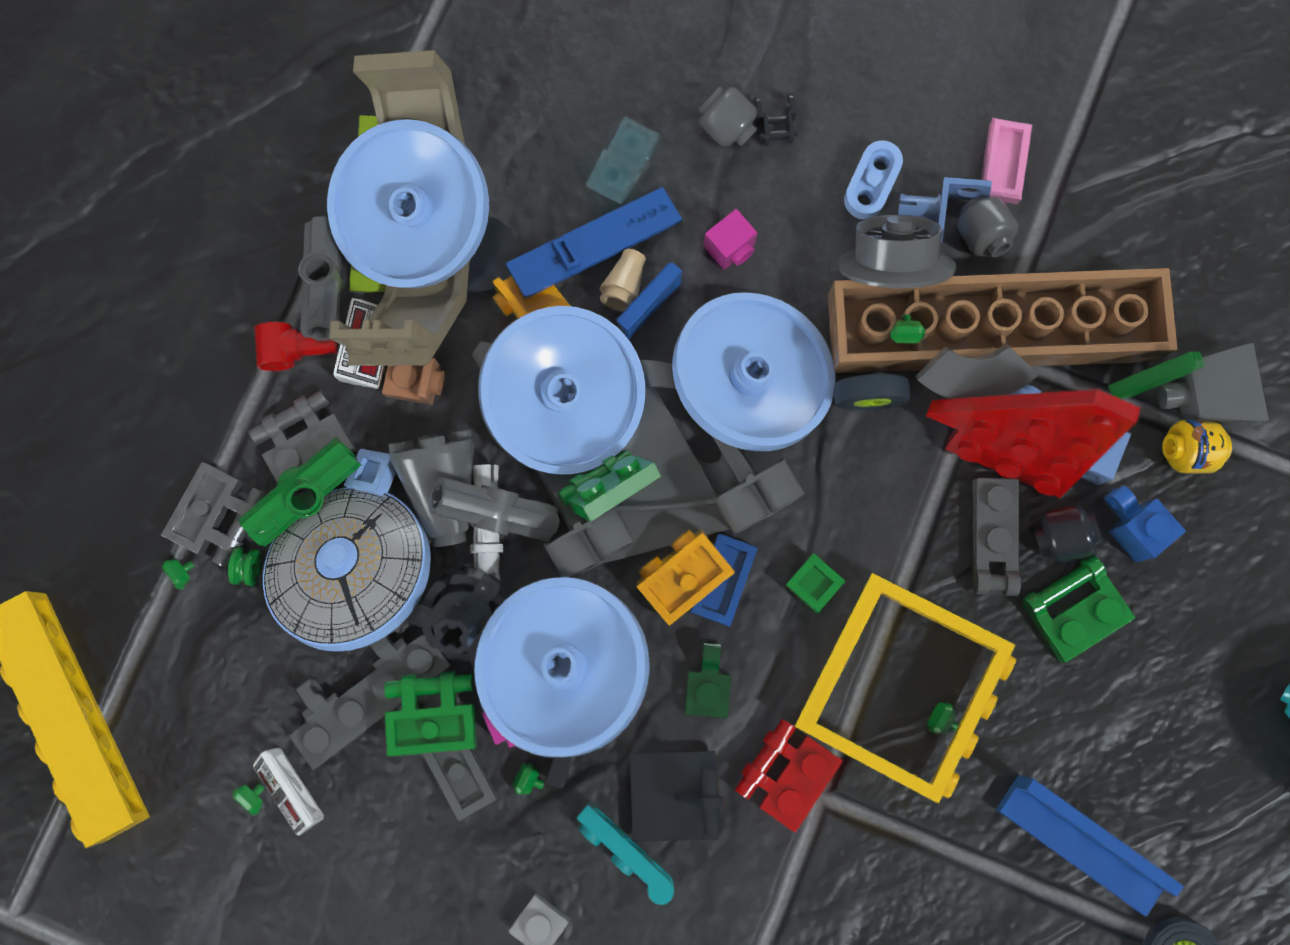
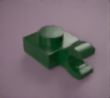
M703 642L701 672L688 671L686 715L728 718L731 675L719 673L720 644Z

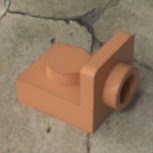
M432 358L428 365L388 366L382 394L389 398L433 406L435 395H440L442 392L445 373L440 370L441 366L435 358Z

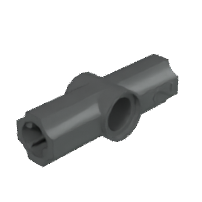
M327 216L312 217L310 222L305 223L304 254L298 267L299 275L302 279L300 331L304 337H309L316 341L331 340L329 338L331 321H340V297L343 295L345 288L341 277L342 252L334 240Z
M438 477L437 482L431 488L428 499L430 513L457 521L469 522L473 527L503 535H508L510 532L549 542L553 534L557 532L560 521L558 507L551 506V504L520 498L517 493L482 484L481 487L443 477Z

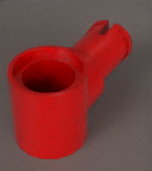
M267 322L254 327L257 368L260 370H288L295 366L294 361H302V356L338 354L339 352L338 343L334 340L316 341L315 339L304 337L297 328L292 329V326L288 323Z

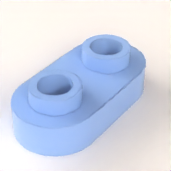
M876 141L870 144L864 151L844 197L845 207L854 217L868 219L875 217L882 210L903 164L902 153L895 144L888 141ZM882 162L886 165V169L878 170L873 163ZM866 196L870 199L871 203L863 205L858 201L857 197Z

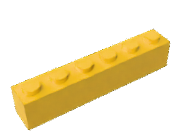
M25 591L0 604V662L2 664L0 673L5 683L13 688L19 702L17 705L18 713L33 732L36 739V753L49 767L54 778L52 783L53 790L58 799L65 803L72 818L70 826L75 837L83 842L85 848L104 843L150 818L47 594Z

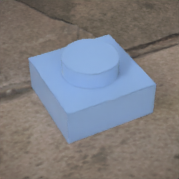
M360 449L356 458L362 466L347 477L344 486L382 496L385 492L388 493L396 474L390 454Z

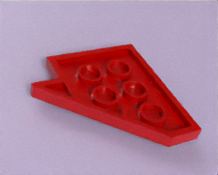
M1098 389L932 400L926 417L954 428L946 444V450L957 454L965 461L976 462L993 469L1002 477L1017 479L1035 487L1042 494L1061 498L1137 422L1141 407Z

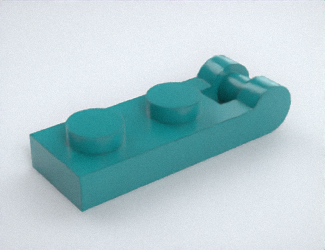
M590 800L576 818L582 823L578 828L582 835L595 846L602 842L614 853L610 858L611 861L625 875L630 876L634 872L648 885V895L652 902L658 905L670 902L674 896V883L671 875L636 842H633L620 827Z

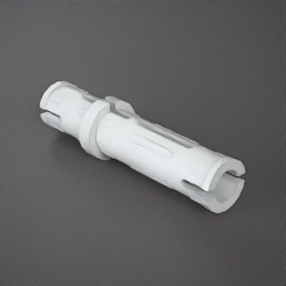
M473 465V485L481 487L483 484L498 488L499 465ZM474 527V545H470V553H474V568L481 569L487 574L490 573L500 581L499 553H503V544H499V533Z

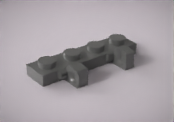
M424 633L409 645L403 638L394 642L388 634L384 638L370 644L374 652L380 657L379 660L373 663L376 670L342 696L334 693L329 697L315 678L309 679L296 689L308 709L302 712L307 722L290 734L289 738L312 770L320 768L384 719L385 712L394 711L398 706L402 705L401 697L389 699L385 697L384 685L386 681L401 680L403 675L416 674L417 678L439 677L441 672H445L453 666L450 660L446 658L445 653H442L437 648H432Z

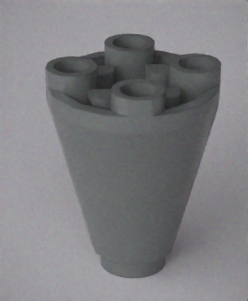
M471 429L447 433V441H445L444 435L434 434L416 438L417 446H414L413 440L388 444L390 459L427 537L432 538L433 547L449 546L466 541L465 531L469 529V522L457 521L430 513L428 499L431 488L437 482L438 477L472 485L474 441Z

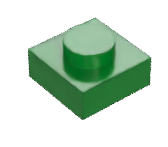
M813 553L785 586L815 613H818L846 581Z

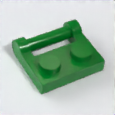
M1095 555L1082 559L1079 567L1037 594L1032 591L1021 598L1025 610L1061 663H1067L1136 618L1107 576L1104 565ZM1087 581L1091 582L1095 588L1093 592L1054 617H1050L1047 612L1048 606Z

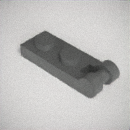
M976 478L973 480L972 584L974 594L988 595L990 591H1002L1005 596H1018L1020 593L1019 480ZM989 563H1002V575L991 574Z

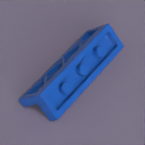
M1018 775L996 808L999 813L1146 917L1163 891L1178 897L1184 887L1033 778Z

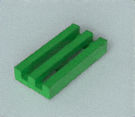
M1188 352L1108 385L1112 396L1119 399H1128L1204 368L1205 363L1200 352Z

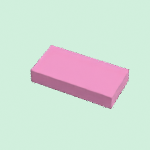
M993 118L989 123L981 180L992 181L990 197H999L1006 203L1018 204L1020 202L1032 129L1031 124Z

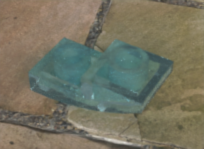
M624 116L608 150H603L586 186L622 204L653 154L661 138L660 134Z

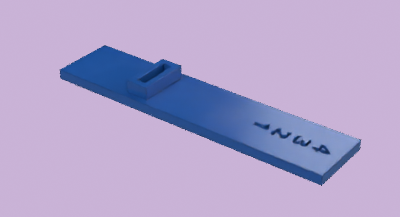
M661 187L505 263V266L524 299H527L682 222V218L664 188Z

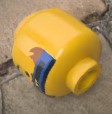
M1181 420L1175 423L1168 431L1163 440L1162 450L1172 469L1179 473H1215L1223 467L1230 457L1232 442L1221 424L1215 421Z

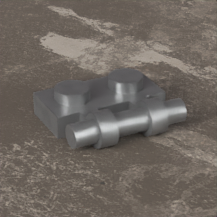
M321 390L309 397L302 395L293 401L294 405L276 416L273 413L261 419L262 424L249 431L252 440L257 445L269 438H272L276 447L262 454L277 482L279 476L290 467L302 466L335 437L341 440L352 453L357 451L337 415L333 413L323 420L318 416L316 411L329 404L328 399ZM304 419L308 428L289 439L285 429Z
M202 462L161 536L199 555H203L209 543L212 542L219 546L212 562L227 568L233 550L236 547L243 548L245 545L242 540L247 532L240 525L238 519L267 494L252 487L245 501H242L236 497L243 484L242 481ZM228 509H231L238 514L227 534H224L217 529Z

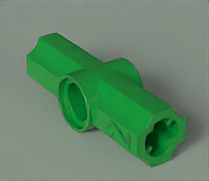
M335 437L302 466L290 467L279 476L277 487L238 519L239 523L258 545L266 547L299 518L311 517L322 508L324 497L362 465L351 450ZM308 488L304 494L292 496L298 489Z

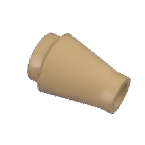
M625 249L617 264L600 286L602 293L600 300L608 308L624 312L639 295L643 266L646 261L642 253L633 249Z

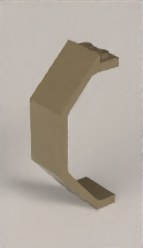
M434 50L354 56L353 72L367 85L371 92L378 125L394 120H419L442 128L454 135L465 145L451 70ZM469 261L456 274L435 285L423 288H399L386 285L382 300L370 318L363 320L362 329H352L340 321H331L329 338L345 347V351L349 353L348 366L428 365L466 303Z

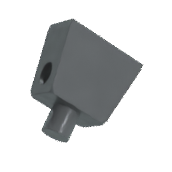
M1254 343L1202 357L1205 363L1204 368L1175 379V383L1163 384L1157 388V401L1160 408L1180 407L1182 420L1215 421L1221 424L1223 428L1247 429L1269 421Z

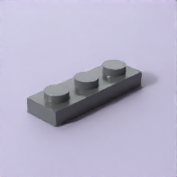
M440 694L418 696V709L441 707ZM402 705L398 706L400 711L402 710ZM473 749L423 753L458 822L498 799Z

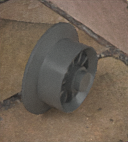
M883 215L865 219L857 224L856 249L844 254L839 259L838 269L845 277L870 286L918 288L939 284L950 279L955 274L956 263L952 258L940 252L942 227L937 222L918 216Z

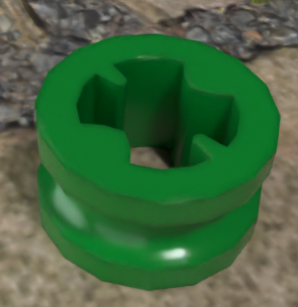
M236 547L233 550L228 565L230 584L239 585L242 581L245 582L246 586L254 587L257 584L262 567V557L259 550L251 549L249 553H246L244 548Z

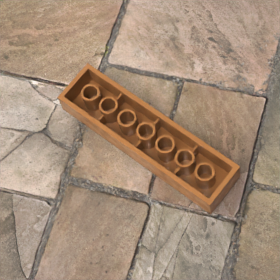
M1169 268L952 276L942 283L918 288H884L862 284L853 280L834 281L828 294L831 356L835 374L920 371L945 346L959 355L978 357L993 353L1004 344H1007L1029 366L1158 362L1178 350ZM909 314L911 321H919L926 331L925 336L919 343H896L891 339L890 334L896 321H902L903 315Z

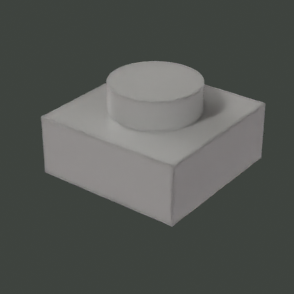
M535 893L508 932L524 945H553L568 925L570 918L539 894Z

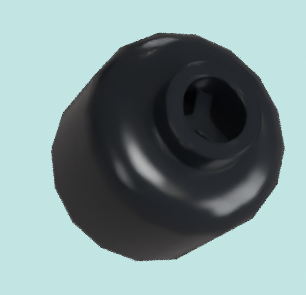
M1071 504L1044 512L1040 519L1042 528L1034 530L1040 553L1049 552L1052 559L1058 564L1090 557L1095 553L1096 544L1102 542L1093 511L1085 512L1084 508L1079 504Z

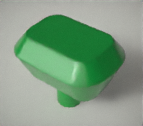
M905 314L902 316V321L895 322L890 337L896 343H919L925 336L926 331L919 321H911V316Z
M177 559L165 560L162 565L163 572L175 589H184L190 581V577L186 572L194 568L193 563L188 561L181 565Z
M942 702L936 705L927 722L930 732L934 734H947L949 729L956 731L959 725L954 722L957 713L950 703Z
M531 761L521 764L512 786L516 794H530L533 786L538 789H542L544 786V781L537 779L540 772L539 769Z
M260 783L253 790L243 785L234 789L233 799L250 815H257L263 805V801L258 796L265 788Z

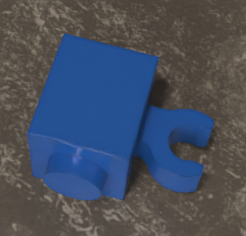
M1122 485L1119 489L1114 488L1103 498L1105 504L1120 518L1108 532L1135 562L1156 558L1186 532L1157 498L1138 504L1135 495L1125 485Z

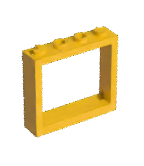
M872 573L794 727L939 804L942 796L947 799L950 798L958 783L960 775L954 771L961 756L968 759L977 744L979 736L973 732L980 717L987 720L995 707L998 697L993 695L992 692L998 680L1006 681L1015 665L1016 658L1011 656L1015 644ZM880 595L994 652L930 784L816 723Z

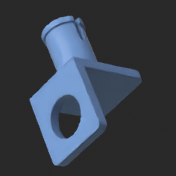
M944 177L942 193H938V197L901 194L898 215L918 216L937 222L942 227V243L948 199L970 201L981 195L990 197L992 181ZM963 188H972V189H977V190H979V191L968 192V191H963V190H960V189H963Z

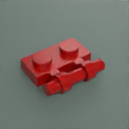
M781 719L773 732L769 730L762 740L765 745L753 763H747L741 774L744 776L735 788V791L749 800L758 786L764 789L767 794L759 804V808L796 833L843 760L807 735L804 736L795 749L787 741L796 728L784 719ZM781 754L789 759V761L774 781L766 773L778 755Z

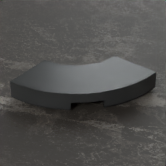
M1004 344L993 353L978 357L959 355L945 346L915 378L933 392L954 399L1009 395L1030 383L1038 374L1012 348Z

